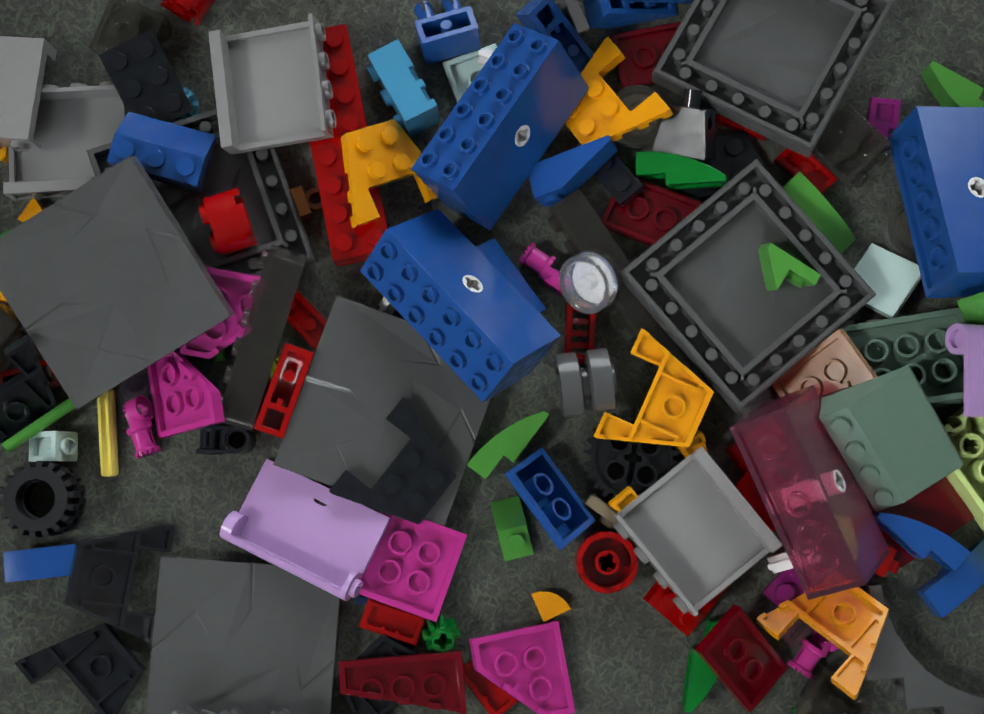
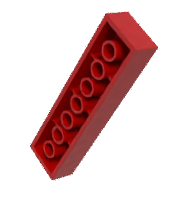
M346 24L326 27V41H322L323 52L326 51L330 65L329 69L326 70V77L330 81L333 90V98L329 99L330 110L333 109L336 117V127L333 128L334 138L310 142L332 259L337 267L366 261L384 231L388 229L380 186L369 189L380 218L352 228L350 217L353 214L351 203H348L347 192L350 189L348 174H345L341 137L345 133L368 127L351 39Z

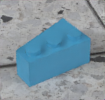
M398 39L367 55L370 65L366 69L374 83L379 81L383 90L379 93L386 107L392 105L397 114L393 116V119L406 131L409 138L440 122L438 106L435 100L430 99L425 90V83L422 78L419 79L414 70L413 63Z

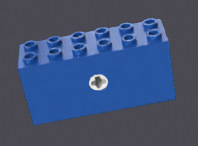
M516 23L511 26L495 51L486 48L478 52L479 59L477 63L482 65L483 68L411 168L447 208L488 230H491L536 163L540 160L589 89L559 40Z
M916 106L887 138L926 298L969 297L984 292V107Z
M439 209L386 229L360 270L384 296L379 303V311L393 315L397 310L482 402L529 375L561 336Z

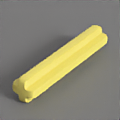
M111 389L97 398L100 472L103 477H114L119 474L115 391Z

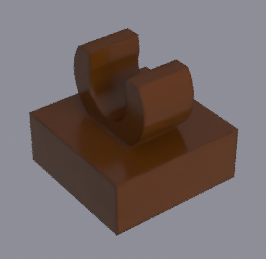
M302 186L290 189L302 223L313 220L311 211L320 212L323 210L321 202L318 204L310 202L313 196L319 195L318 188H311L305 194Z

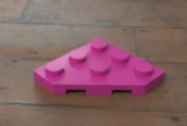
M205 266L235 315L180 347V354L210 359L253 330L256 326L278 313L281 309L285 280Z
M178 350L147 367L158 439L176 436L225 422L220 391Z
M550 621L469 639L474 670L537 714L575 713L559 621Z

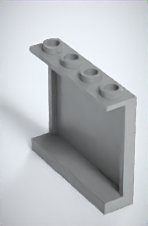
M312 13L308 14V21L228 36L221 30L208 32L222 149L233 155L334 138L333 128L336 127V117L333 109L330 110L329 99L333 98V90L330 81L326 77V70L329 69L330 65L326 51L323 52L322 41H326V32L323 23H319Z
M0 36V150L1 147H10L20 152H28L29 149H41V144L33 139L46 61H55L57 50L44 38Z
M100 82L98 86L73 83L70 84V87L61 88L56 85H42L33 138L41 144V149H29L28 152H20L8 147L9 182H3L4 195L13 201L31 200L32 197L34 199L62 198L95 178L86 150L111 143L116 130L126 116V107L113 82Z
M703 447L693 451L613 516L617 521L613 525L616 531L624 540L629 537L637 546L633 550L644 565L649 562L656 570L653 577L664 590L668 586L676 595L672 600L681 612L685 614L689 611L695 617L699 614L697 611L761 558L769 552L774 553L782 546L781 542Z

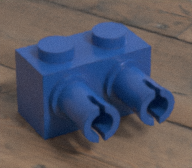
M442 0L441 3L445 13L434 15L430 2L423 1L425 12L422 9L421 3L414 7V12L418 19L414 21L416 34L425 65L481 50L479 28L471 6L461 7L460 0H453L452 4L450 0Z

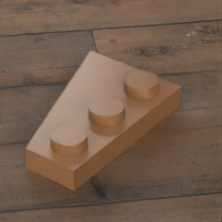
M838 329L771 385L787 406L852 387L878 376L844 329Z

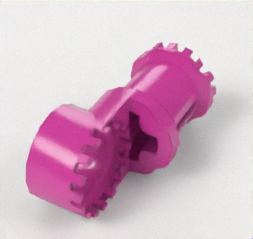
M531 242L527 250L524 251L525 254H522L518 264H525L539 274L538 277L543 280L542 282L548 288L552 286L557 290L556 293L564 297L573 282L569 278L566 280V275L562 277L563 273H559L558 270L552 268L557 259L556 257H549L536 248L534 242Z
M139 395L125 402L123 412H126L124 416L127 418L130 427L126 430V433L132 438L136 450L135 458L140 459L144 458V455L147 457V453L152 455V453L160 452V445H156L151 430L153 427L151 419L154 417L152 402L144 395ZM137 407L141 408L142 414L139 413Z
M814 630L809 640L803 638L801 649L794 660H789L787 664L795 670L798 669V672L802 671V675L811 679L813 676L812 671L820 658L826 657L828 652H834L839 648L829 640L826 641L825 637Z

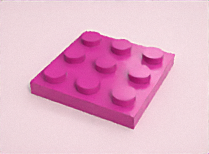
M379 511V513L391 518V521L361 579L363 586L359 594L436 622L467 534L425 519L420 524H416Z

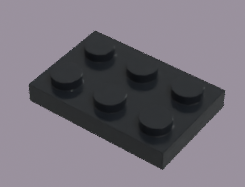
M153 30L147 31L99 54L128 112L169 123L195 112Z

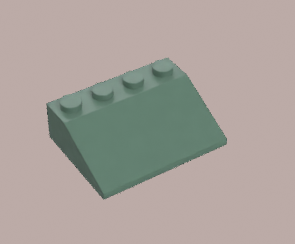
M959 307L839 327V329H844L877 376L909 365L933 408L964 404V355L952 354L945 345V334L948 328L955 323L966 324Z
M909 365L821 398L819 418L875 511L906 502L964 465L961 456Z

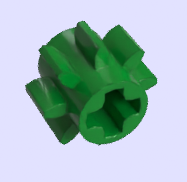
M439 614L436 622L427 619L428 629L422 630L421 633L423 640H426L428 651L433 648L438 652L456 649L455 639L461 638L459 629L456 628L455 619L447 620L442 614Z

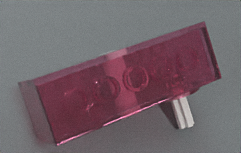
M814 385L762 403L730 427L737 446L786 550L785 552L767 557L769 562L767 565L768 569L772 570L775 574L794 568L808 600L866 585L890 553L859 483L819 418L821 400Z

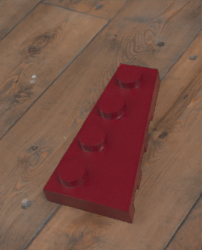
M462 650L342 660L338 662L341 694L467 714Z

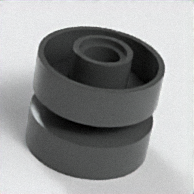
M606 348L586 350L584 356L585 368H580L575 352L554 356L557 387L563 417L583 415L585 397H589L591 407L595 413L615 410V393H617L616 375Z

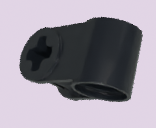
M215 424L200 429V446L196 449V454H246L254 449L256 436L250 429L239 426ZM242 432L246 437V441L243 447L237 448L234 439L238 433Z

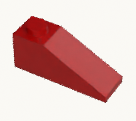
M288 343L284 344L255 421L254 429L280 438L284 437L311 363L313 352Z

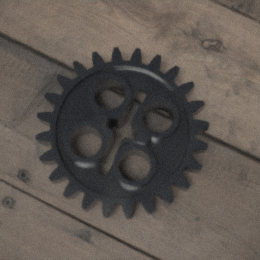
M623 410L622 420L634 424L640 410H635L631 418L628 411ZM595 427L592 429V431H593L594 434H595L596 429H597V428H595ZM587 438L586 441L592 445V449L583 450L584 454L591 456V460L583 463V466L592 467V471L586 477H596L597 480L592 486L593 489L602 486L604 489L602 490L601 497L611 493V499L627 486L632 487L639 496L669 472L672 467L679 464V462L673 460V456L681 453L679 450H672L669 445L655 444V450L651 454H647L642 450L641 443L635 442L634 455L639 457V461L633 462L631 484L627 485L626 477L629 461L624 460V456L631 453L632 442L626 441L625 447L617 450L612 446L609 439ZM613 462L618 463L622 467V475L616 480L611 479L607 474V468ZM643 466L649 468L652 473L651 480L646 484L641 483L637 478V472Z

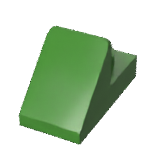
M771 242L762 244L758 248L767 291L777 290L786 275V280L799 288L816 285L821 274Z
M515 496L491 502V509L504 561L533 555L520 497Z

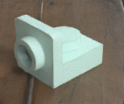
M41 431L29 439V462L77 461V432Z

